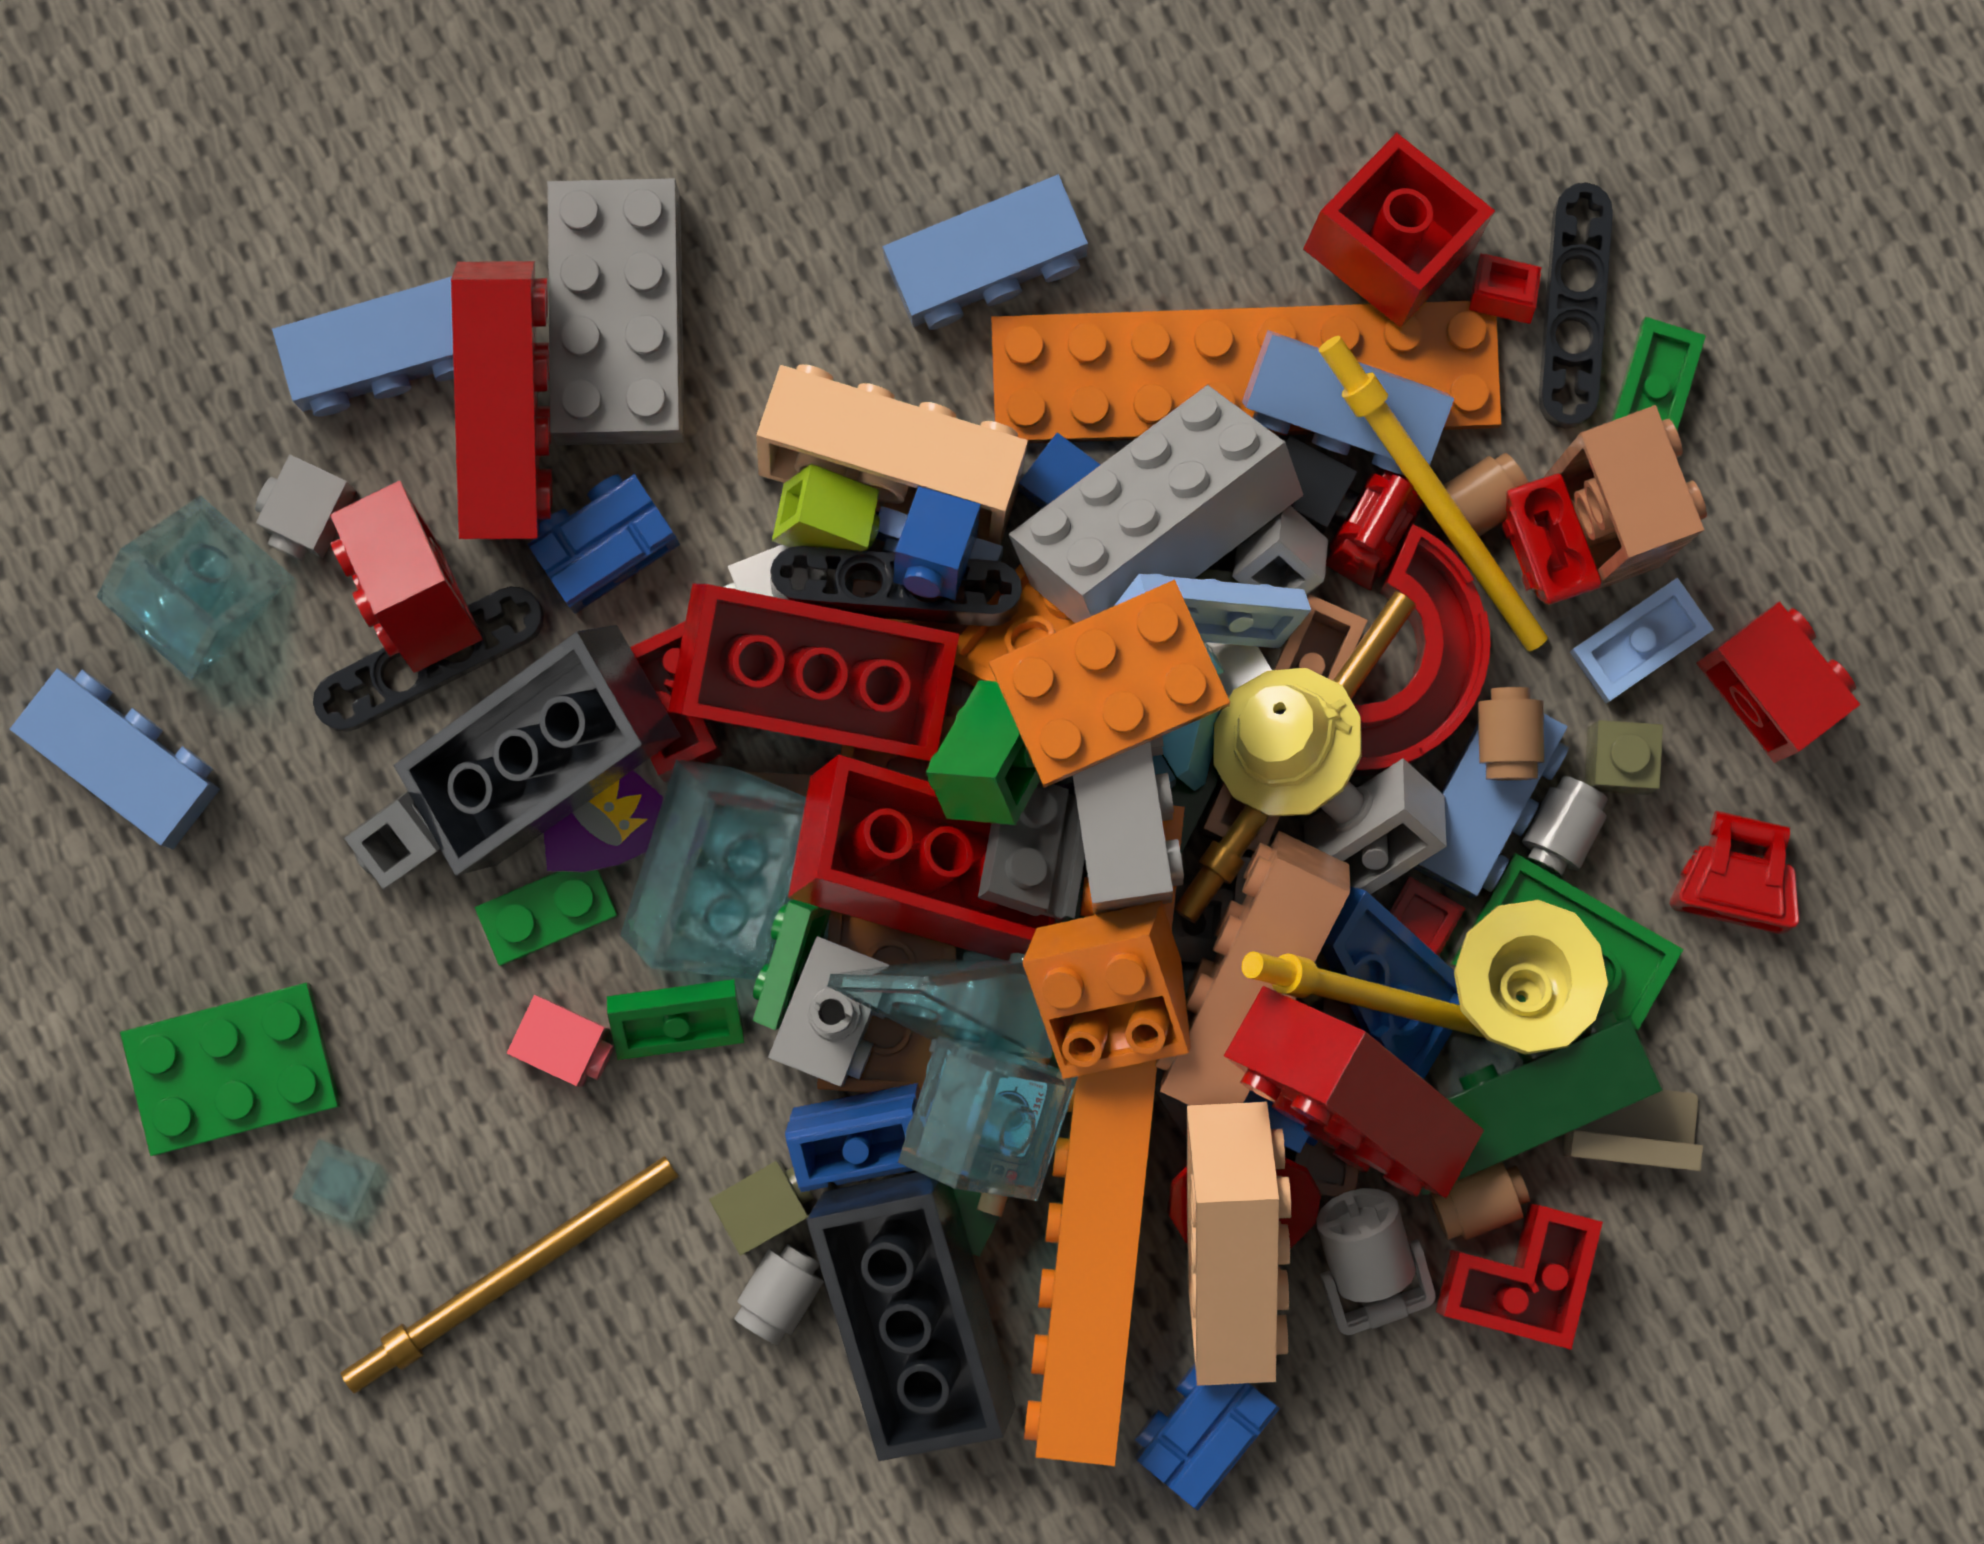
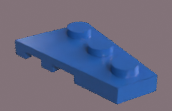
M1350 886V893L1321 949L1331 971L1460 1005L1454 970L1367 891ZM1349 1004L1362 1030L1371 1035L1422 1079L1427 1075L1453 1031Z

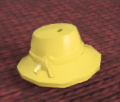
M1308 668L1266 671L1232 691L1229 697L1230 706L1222 709L1214 723V766L1233 798L1271 817L1310 815L1343 792L1362 757L1361 717L1343 685ZM1286 710V711H1285L1283 714H1281V715L1275 714V713L1278 712V711Z
M1540 900L1501 905L1493 909L1466 933L1454 970L1461 1012L1488 1041L1525 1055L1567 1048L1595 1022L1608 986L1601 945L1578 915ZM1516 995H1523L1526 1002H1519L1516 999Z

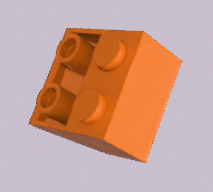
M1162 901L1036 929L1022 963L1063 1079L1189 1053L1191 1044L1181 957Z

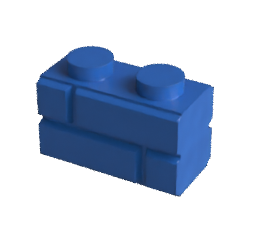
M619 474L603 480L588 492L587 496L591 503L571 516L566 509L555 512L551 515L550 520H543L539 523L538 537L528 543L529 548L574 614L680 545L677 537L635 474L624 481Z
M918 1083L794 1107L785 1136L800 1191L805 1192L828 1187L829 1182L841 1185L927 1168L933 1140L932 1135L929 1134V1122L916 1117L921 1098V1090Z
M1194 1363L1175 1388V1390L1183 1395L1182 1399L1168 1416L1158 1409L1145 1423L1134 1440L1142 1446L1135 1456L1137 1461L1198 1511L1280 1408L1250 1383L1197 1386Z

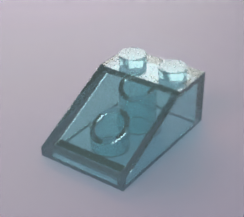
M965 952L962 960L932 959L830 974L827 987L841 992L848 998L931 1041L936 1039L992 1052L999 1056L1051 1058L1053 1052L1022 963L1026 954L1012 953L1009 961H999L988 955Z

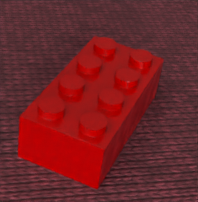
M535 261L457 262L451 278L459 539H536L538 537L540 520H550L551 507H553L552 469H540V456H549L550 406H538V392H548V381H550L549 342H537L536 327H546L548 317L547 278H535Z
M692 583L668 712L930 761L932 756L938 751L960 634L711 584Z
M837 755L810 776L788 898L1022 966L1023 959L1036 929L1057 924L1055 923V918L1042 914L1033 916L978 898L991 823L946 819L938 798L928 781L842 755Z
M1262 986L1223 1055L1245 1072L1240 1081L1242 1085L1274 1102L1272 1105L1273 1109L1305 1126L1303 1131L1322 1144L1335 1149L1333 1154L1337 1158L1365 1173L1368 1172L1370 1167H1373L1385 1173L1383 1179L1415 1197H1418L1420 1191L1424 1188L1446 1199L1484 1131L1483 1128L1366 1031L1265 986Z

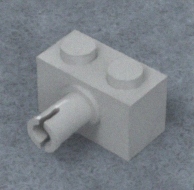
M1403 758L1359 787H1355L1348 781L1343 792L1320 807L1322 809L1321 812L1304 822V843L1349 864L1350 886L1365 890L1370 895L1447 847L1445 797Z
M816 936L768 1058L840 1087L845 1086L848 1076L860 1080L874 1043L864 1040V1036L873 1015L881 1019L885 1018L898 983L887 979L892 967Z

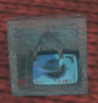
M200 495L122 547L96 597L188 679L192 680L232 649L292 582L294 577Z
M939 1036L933 1056L927 1065L926 1077L913 1117L907 1126L906 1138L898 1163L954 1189L1037 1201L1078 1076L1063 1079L1058 1068L982 1044Z

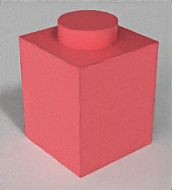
M534 995L506 1054L568 1083L583 1087L588 1076L595 1080L600 1078L612 1054L614 1045L605 1041L610 1028L548 999Z

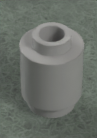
M1563 776L1557 788H1549L1522 840V843L1531 850L1527 859L1557 876H1562L1566 868L1579 871L1607 818L1603 809L1608 802V798L1584 782Z
M786 1244L782 1253L769 1248L737 1300L741 1308L734 1319L761 1338L779 1345L785 1333L793 1334L823 1285L824 1281L814 1274L820 1264L789 1244Z

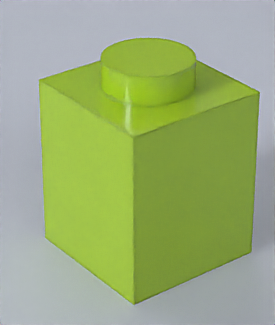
M810 464L783 484L772 541L786 547L809 546L866 551L875 541L880 526V517L875 514L879 490Z

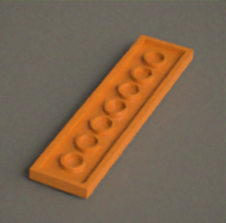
M1470 301L1425 302L1401 328L1372 304L991 316L995 422L1011 427L1018 433L1017 437L1028 440V443H1049L1057 432L1070 442L1135 440L1206 385H1209L1253 418L1255 411L1246 408L1242 400L1267 330L1318 348L1330 338L1339 335L1358 362L1448 393L1454 398L1443 430L1499 428L1501 426L1497 317L1469 310ZM1291 424L1288 434L1268 429L1275 435L1315 434L1311 430Z

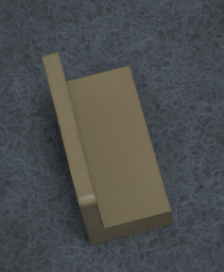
M1663 1090L1567 1132L1564 1138L1563 1156L1701 1171L1703 1145L1694 1144L1698 1096L1694 1093Z

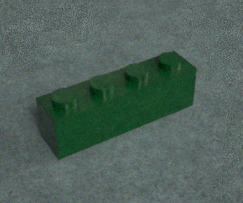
M1613 1010L1597 1016L1595 1022L1581 1034V1037L1576 1039L1567 1048L1526 1055L1517 1052L1522 1063L1499 1074L1494 1063H1491L1458 1078L1463 1090L1445 1098L1483 1128L1484 1131L1456 1181L1663 1091V1084L1631 1015L1617 1021ZM1422 1188L1421 1193L1424 1196L1431 1193V1191Z

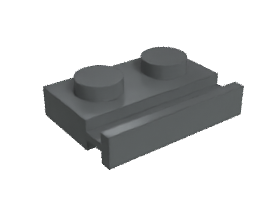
M1040 780L1016 825L991 823L978 898L1033 916H1039L1040 914L1055 918V923L1071 921L1075 918L1085 853L1077 800L1075 795L1068 793L1069 789L1054 784L1044 788Z

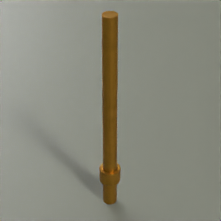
M1394 592L1333 679L1334 682L1343 685L1350 699L1353 698L1416 607V604L1400 592ZM1245 805L1220 843L1212 841L1198 861L1202 868L1174 907L1177 913L1190 922L1196 923L1223 883L1230 885L1245 864L1241 859L1242 855L1270 816Z
M663 1156L408 1328L402 1323L381 1337V1346L341 1372V1376L348 1388L355 1394L397 1366L400 1370H403L424 1356L422 1351L424 1347L677 1179L679 1176L667 1157Z

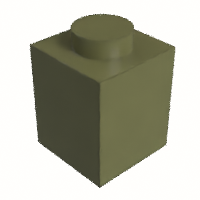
M1598 720L1587 728L1584 783L1600 792L1648 795L1660 789L1663 724Z
M776 1160L709 1198V1201L741 1256L808 1218L810 1212L805 1204L815 1199L811 1190L800 1191L793 1167L785 1170L782 1162Z

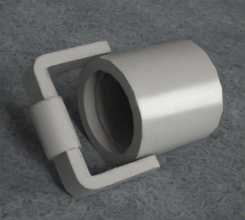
M1361 1188L1345 1192L1331 1199L1321 1208L1316 1222L1330 1271L1321 1273L1320 1277L1332 1316L1341 1333L1352 1335L1369 1328L1375 1329L1408 1317V1314L1432 1305L1436 1296L1424 1252L1418 1239L1408 1240L1398 1202L1390 1193L1380 1189ZM1415 1273H1417L1420 1286L1400 1294L1412 1282ZM1338 1293L1343 1298L1354 1302L1371 1303L1344 1314Z

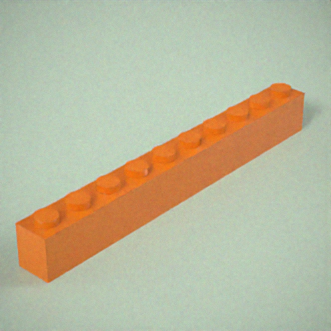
M1173 806V820L1162 821L1165 841L1178 839L1179 846L1181 847L1185 807ZM1084 877L1080 916L1098 915L1093 913L1088 877ZM1172 886V903L1163 904L1171 930L1176 886ZM1157 1060L1062 1079L1059 1111L1072 1112L1069 1138L1056 1137L1052 1176L1065 1178L1062 1204L1049 1203L1045 1242L1058 1243L1055 1270L1042 1268L1038 1308L1050 1309L1048 1335L1035 1334L1031 1374L1043 1375L1041 1402L1028 1400L1024 1440L1036 1441V1458L1115 1466L1157 1073L1155 1064Z

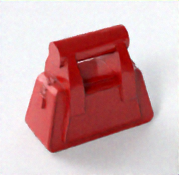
M1379 467L1376 474H1371L1344 524L1339 528L1329 545L1331 551L1326 558V566L1370 591L1377 577L1384 575L1398 551L1404 536L1424 506V502L1406 476Z
M1557 473L1508 490L1506 492L1507 519L1502 524V528L1506 538L1511 540L1523 573L1521 579L1525 590L1533 589L1534 594L1536 593L1539 600L1551 605L1601 587V578L1562 475Z
M1716 810L1711 821L1710 835L1712 836L1708 846L1697 847L1698 850L1695 849L1693 851L1694 854L1683 867L1680 873L1681 878L1670 898L1669 904L1671 908L1684 913L1776 934H1784L1795 928L1799 924L1796 874L1794 868L1785 863V850L1790 838V827ZM1731 840L1765 847L1763 857L1759 858L1730 851Z

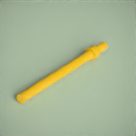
M1339 335L1327 340L1320 346L1318 351L1344 387L1341 396L1356 417H1365L1526 651H1533L1542 646L1548 636L1385 402L1388 398V393L1374 373H1365Z
M1252 951L1242 961V972L1247 978L1269 983L1281 994L1297 998H1305L1313 994L1485 1038L1461 1012L1460 1005L1320 969L1317 968L1311 959L1293 954H1283L1279 957H1274Z

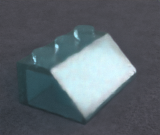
M676 760L620 936L652 969L756 980L763 966L769 963L776 942L771 939V928L779 909L784 904H788L790 900L788 895L806 797L732 767Z

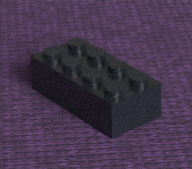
M613 625L576 631L393 766L455 876L497 866L671 744L681 735L619 627Z
M947 1166L823 1192L806 1220L878 1461L1003 1438L1016 1404Z

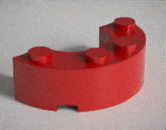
M1412 524L1404 536L1380 591V594L1388 599L1391 598L1395 591L1400 592L1416 604L1415 609L1408 617L1414 629L1418 651L1413 676L1402 691L1386 701L1364 705L1354 704L1361 717L1362 757L1351 775L1352 777L1377 775L1402 758L1411 764L1430 753L1464 721L1481 692L1487 674L1491 646L1490 626L1487 611H1484L1481 598L1473 583L1474 579L1466 566L1450 548L1438 538Z

